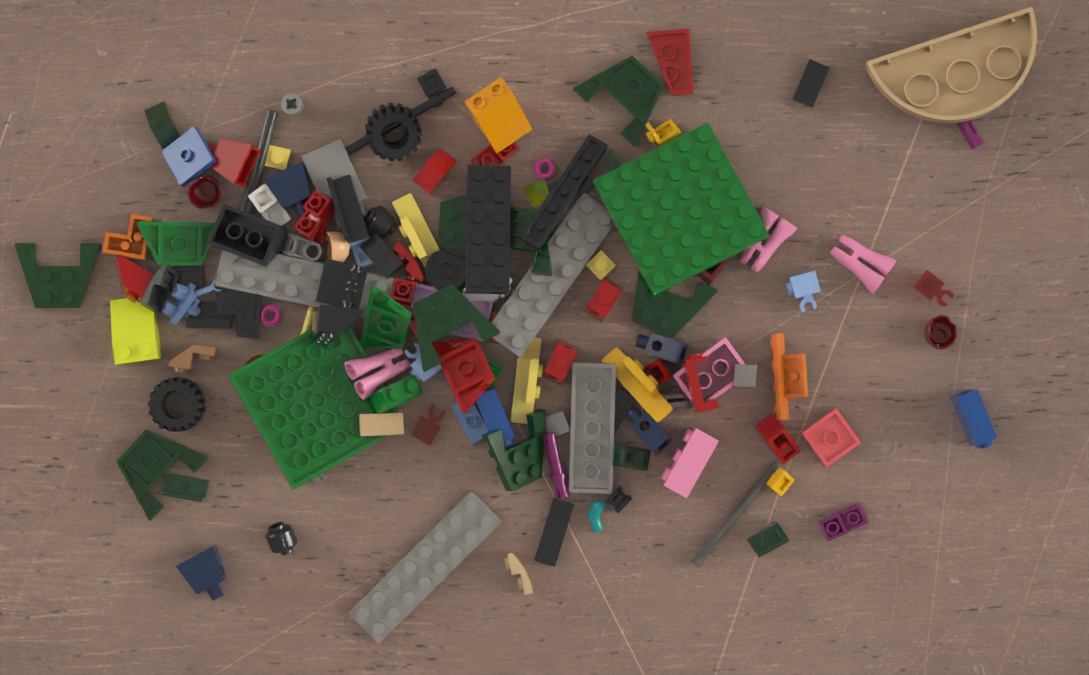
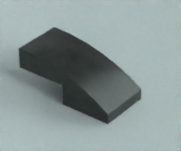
M163 264L149 283L141 305L152 312L160 313L166 293H172L180 273Z

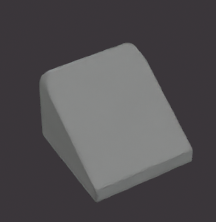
M734 364L733 386L755 387L757 365Z
M563 411L546 417L545 427L548 433L556 432L557 437L571 431Z

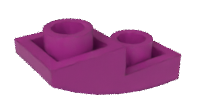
M860 502L819 521L827 541L869 523Z

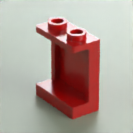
M701 353L688 355L687 360L683 361L695 413L719 408L717 399L703 401L695 364L707 361L708 359L707 356L702 357Z

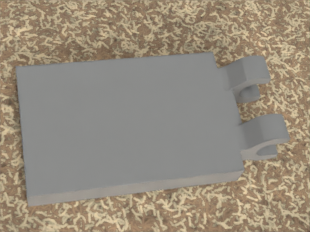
M342 139L301 156L316 191L324 196L332 198L326 178L331 177L334 180L350 174L363 217L367 215L362 201L368 199ZM334 206V216H335V219H336V222H337L338 226L341 227L340 222H339V219H338V215H337V212H336V209H335V206Z

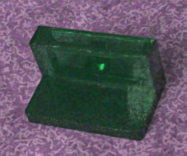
M166 472L163 489L160 490L159 495L205 502L209 480Z

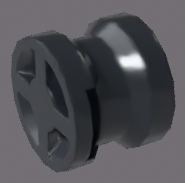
M619 486L605 502L615 507V511L619 513L631 501L632 497L626 495ZM617 493H619V495L614 500H612Z

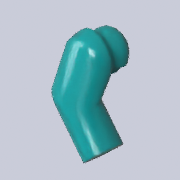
M603 500L594 501L587 513L594 533L604 529L600 516L606 510L607 505Z

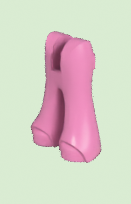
M762 206L759 212V217L769 232L779 216ZM781 218L766 243L762 245V242L742 251L739 262L746 265L748 260L752 258L753 252L757 253L759 256L755 258L751 270L758 273L776 249L797 230V227Z
M842 235L838 242L848 249L850 253L847 254L834 246L830 254L839 263L853 272L862 281L867 290L874 295L885 277L861 263L858 258L872 265L884 276H887L897 260L874 252L850 237Z
M391 348L370 357L353 359L344 363L346 372L352 380L373 369L383 367L382 370L354 383L355 390L362 400L368 398L382 384L410 367L411 364L408 359L399 361L395 365L391 361L404 354L403 349Z

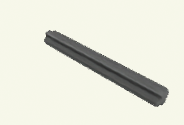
M273 110L266 111L257 144L260 152L248 177L240 210L252 214L254 204L248 195L259 188L269 145L271 144L278 118V112Z

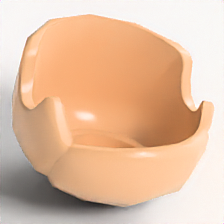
M327 232L326 240L329 242L327 246L328 259L344 262L349 255V243L345 240L343 233Z

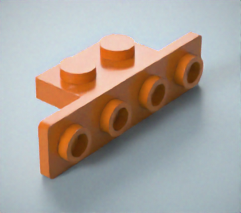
M777 333L772 334L770 340V348L773 351L771 367L775 376V382L773 383V392L776 395L774 412L778 421L789 420L788 398L808 397L806 354L785 355L784 334Z

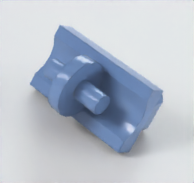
M177 283L172 291V297L177 298V302L175 303L169 299L164 301L162 312L170 317V323L177 325L183 316L189 318L190 315H199L201 312L198 306L200 300L196 298L194 292L196 285L189 283L188 286Z

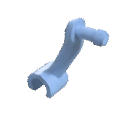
M215 279L212 285L195 290L194 292L197 298L214 290L218 292L224 290L216 288Z

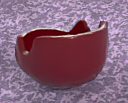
M199 176L189 185L188 198L191 204L199 209L213 207L221 199V185L212 176Z
M938 315L929 320L925 326V339L935 349H947L954 344L957 338V326L950 320L949 316Z

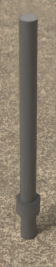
M773 462L709 541H705L702 544V549L691 561L695 566L698 567L708 554L711 555L714 552L717 543L766 486L771 475L780 467L777 463Z

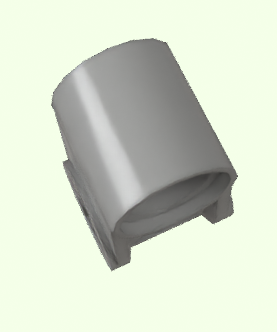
M291 233L287 234L284 250H281V254L313 262H319L323 259L325 251L322 245ZM317 246L319 253L316 257L311 258L309 256V249Z

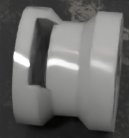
M289 93L282 98L281 108L289 116H298L304 109V103L297 94Z

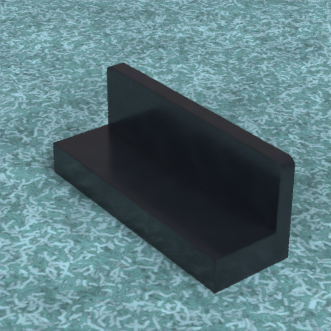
M349 174L334 180L331 177L326 178L345 240L350 244L369 238L370 236L351 175Z

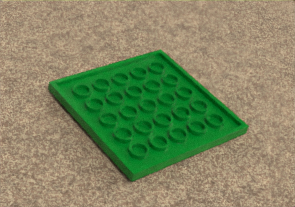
M708 122L592 181L653 297L770 237Z
M351 327L333 342H329V345H318L316 341L310 340L311 330L228 375L230 382L292 490L387 437H360L359 414L378 413L373 406L370 396L364 400L359 397L354 383L376 373V371L373 369L354 380L348 376L344 363L349 360L367 357ZM382 384L376 391L384 388V385ZM394 407L383 413H399V411Z

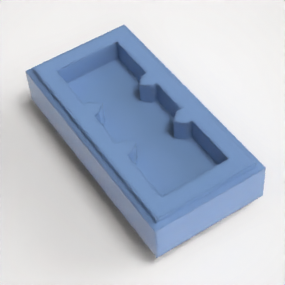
M458 403L451 406L471 444L481 440L482 435L489 432L475 404L465 414L462 413Z

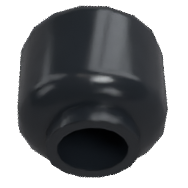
M381 205L376 208L372 207L364 219L367 230L373 234H378L381 238L388 234L392 235L398 226L395 223V213Z
M281 521L268 527L265 538L271 551L276 554L281 553L282 556L291 553L293 547L297 544V538L291 525L284 524Z

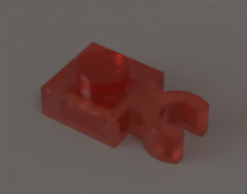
M928 270L923 273L913 286L914 289L928 300H932L935 296L938 304L946 307L947 304L943 302L942 296L945 294L950 298L954 296L951 291L942 290L941 287L944 282Z
M432 405L429 409V418L427 419L422 416L411 434L429 446L441 428L436 422L445 416V411H442L440 416L433 414L435 405Z

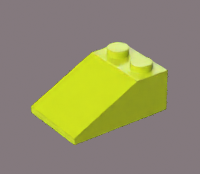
M127 298L110 300L112 347L115 365L162 359L156 312H152L137 301L136 303L131 302Z

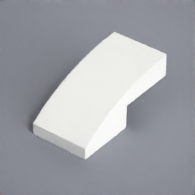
M266 183L248 195L265 220L283 226L292 219L287 211L282 208Z

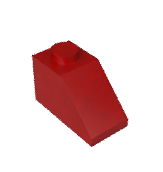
M439 148L420 169L413 182L432 195L457 160Z
M119 254L116 265L123 293L131 302L136 303L137 301L141 304L144 293L154 275Z
M772 413L755 425L759 434L783 465L800 452L785 427Z

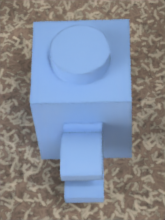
M811 271L788 278L789 283H786L788 295H792L793 299L803 297L799 304L800 311L805 312L804 304L806 302L811 303L812 309H816L817 304L812 294L821 292L816 272Z
M415 342L413 343L417 349L415 354H410L407 349L404 352L407 357L417 359L410 365L413 368L410 371L411 374L415 375L418 381L426 382L440 371L442 367L438 365L424 372L419 344Z

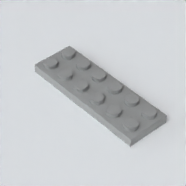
M572 363L569 492L613 493L616 363Z

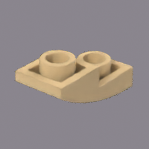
M512 551L508 552V557L504 558L506 570H511L512 575L521 574V577L517 578L519 590H524L525 595L532 594L533 588L526 569Z

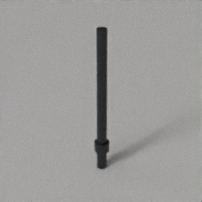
M453 86L438 95L435 93L429 97V100L413 108L411 112L417 117L433 107H439L443 101L457 93ZM400 122L388 123L382 129L381 137L403 124ZM366 136L345 148L348 155L369 143Z

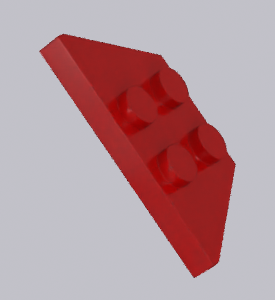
M454 339L449 340V342H437L436 340L432 344L442 362L440 365L462 413L465 414L493 382L495 376L477 339H466L464 341Z

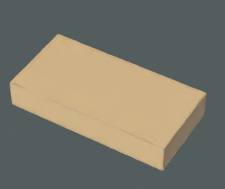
M403 413L359 414L360 437L404 435Z

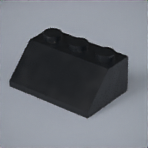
M223 204L207 244L267 267L281 251L289 231L281 225Z
M319 305L312 316L310 340L316 341L318 345H329V342H333L364 314V309Z

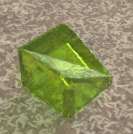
M544 179L524 188L532 208L542 205L550 193Z

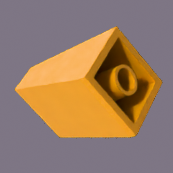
M502 77L464 101L475 124L496 153L533 130L514 94Z

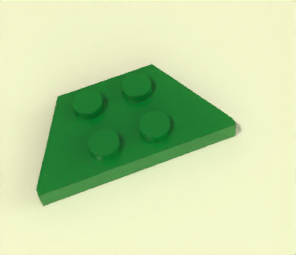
M137 221V226L157 265L202 266L206 254L211 248L207 241L215 222Z
M374 285L370 290L360 344L363 350H366L368 346H377L378 349H403L412 313Z

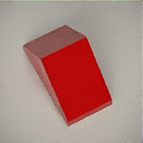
M658 359L642 370L647 377L652 375L658 382V385L672 378L662 359Z

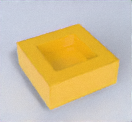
M779 467L766 484L782 497L795 479Z

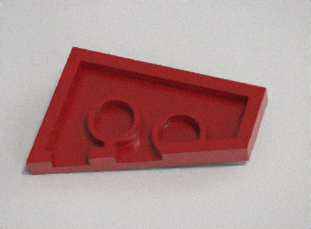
M690 29L646 32L671 95L694 94Z

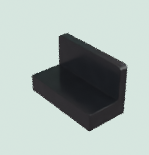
M200 302L198 306L201 312L198 316L190 315L189 319H186V328L233 329V315L216 314L217 302Z

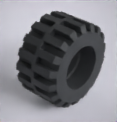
M392 102L388 103V106L380 105L379 110L374 109L372 111L373 115L368 116V124H365V134L370 148L383 160L388 158L389 161L394 162L396 158L398 161H402L404 156L409 158L411 156L410 152H416L418 149L417 144L421 143L420 136H422V130L415 114L407 106L403 107L400 103L394 105ZM400 122L405 125L406 131L400 140L387 142L382 139V129L388 123Z
M173 377L161 381L159 385L153 388L154 391L149 395L151 398L148 402V406H150V411L148 412L150 416L152 415L153 422L157 423L161 429H166L170 432L186 431L196 426L198 421H201L202 414L206 409L204 407L206 400L203 398V391L198 388L196 383L191 382L189 379ZM172 392H181L188 399L189 408L182 417H172L166 410L165 402L168 395Z

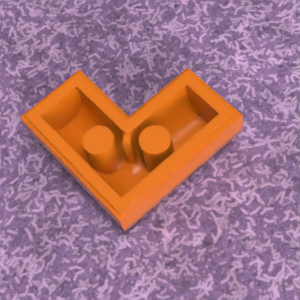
M131 214L127 235L112 232L105 233L102 253L117 256L120 254L123 257L146 260L148 246L137 226V221L153 222V217Z

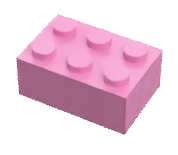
M726 337L701 354L702 357L707 356V361L695 364L703 401L716 399L733 386L734 364L746 365ZM682 367L671 376L692 404L685 369Z
M695 427L692 430L688 429L682 438V441L685 442L681 449H676L671 458L674 461L671 468L666 467L661 476L664 486L685 498L690 494L719 440Z

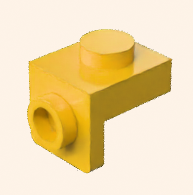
M671 118L655 129L649 122L645 124L648 130L645 133L651 144L656 143L658 147L682 136L680 129Z

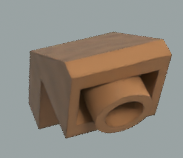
M193 344L170 360L168 366L174 367L173 371L186 373L187 369L193 370L196 353L198 358L211 360V356L217 357L218 348Z

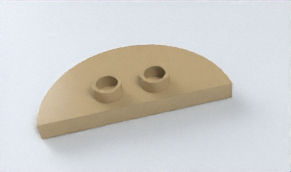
M1029 7L867 61L865 64L866 69L879 91L896 107L914 117L938 123H958L979 118L1005 103L1019 88L1030 70L1037 44V26L1033 8Z

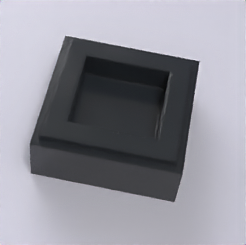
M436 68L417 78L427 98L446 88Z

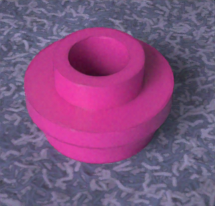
M539 159L534 165V173L537 178L548 180L555 173V165L550 159ZM546 165L549 168L548 172L542 173L540 171L541 166Z
M267 305L262 308L260 320L264 325L272 327L281 321L282 313L277 306ZM269 312H274L275 317L273 320L267 318Z

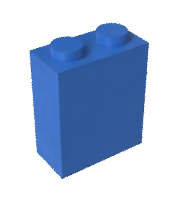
M496 389L483 393L476 403L488 431L501 429L504 446L512 444V438H515V434Z
M969 389L950 397L969 445L981 449L992 445V440L997 439V436L978 389Z

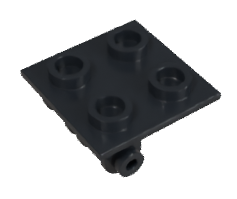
M325 259L316 301L339 307L359 309L368 268Z

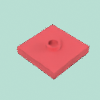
M836 407L800 432L825 468L861 444L859 438Z

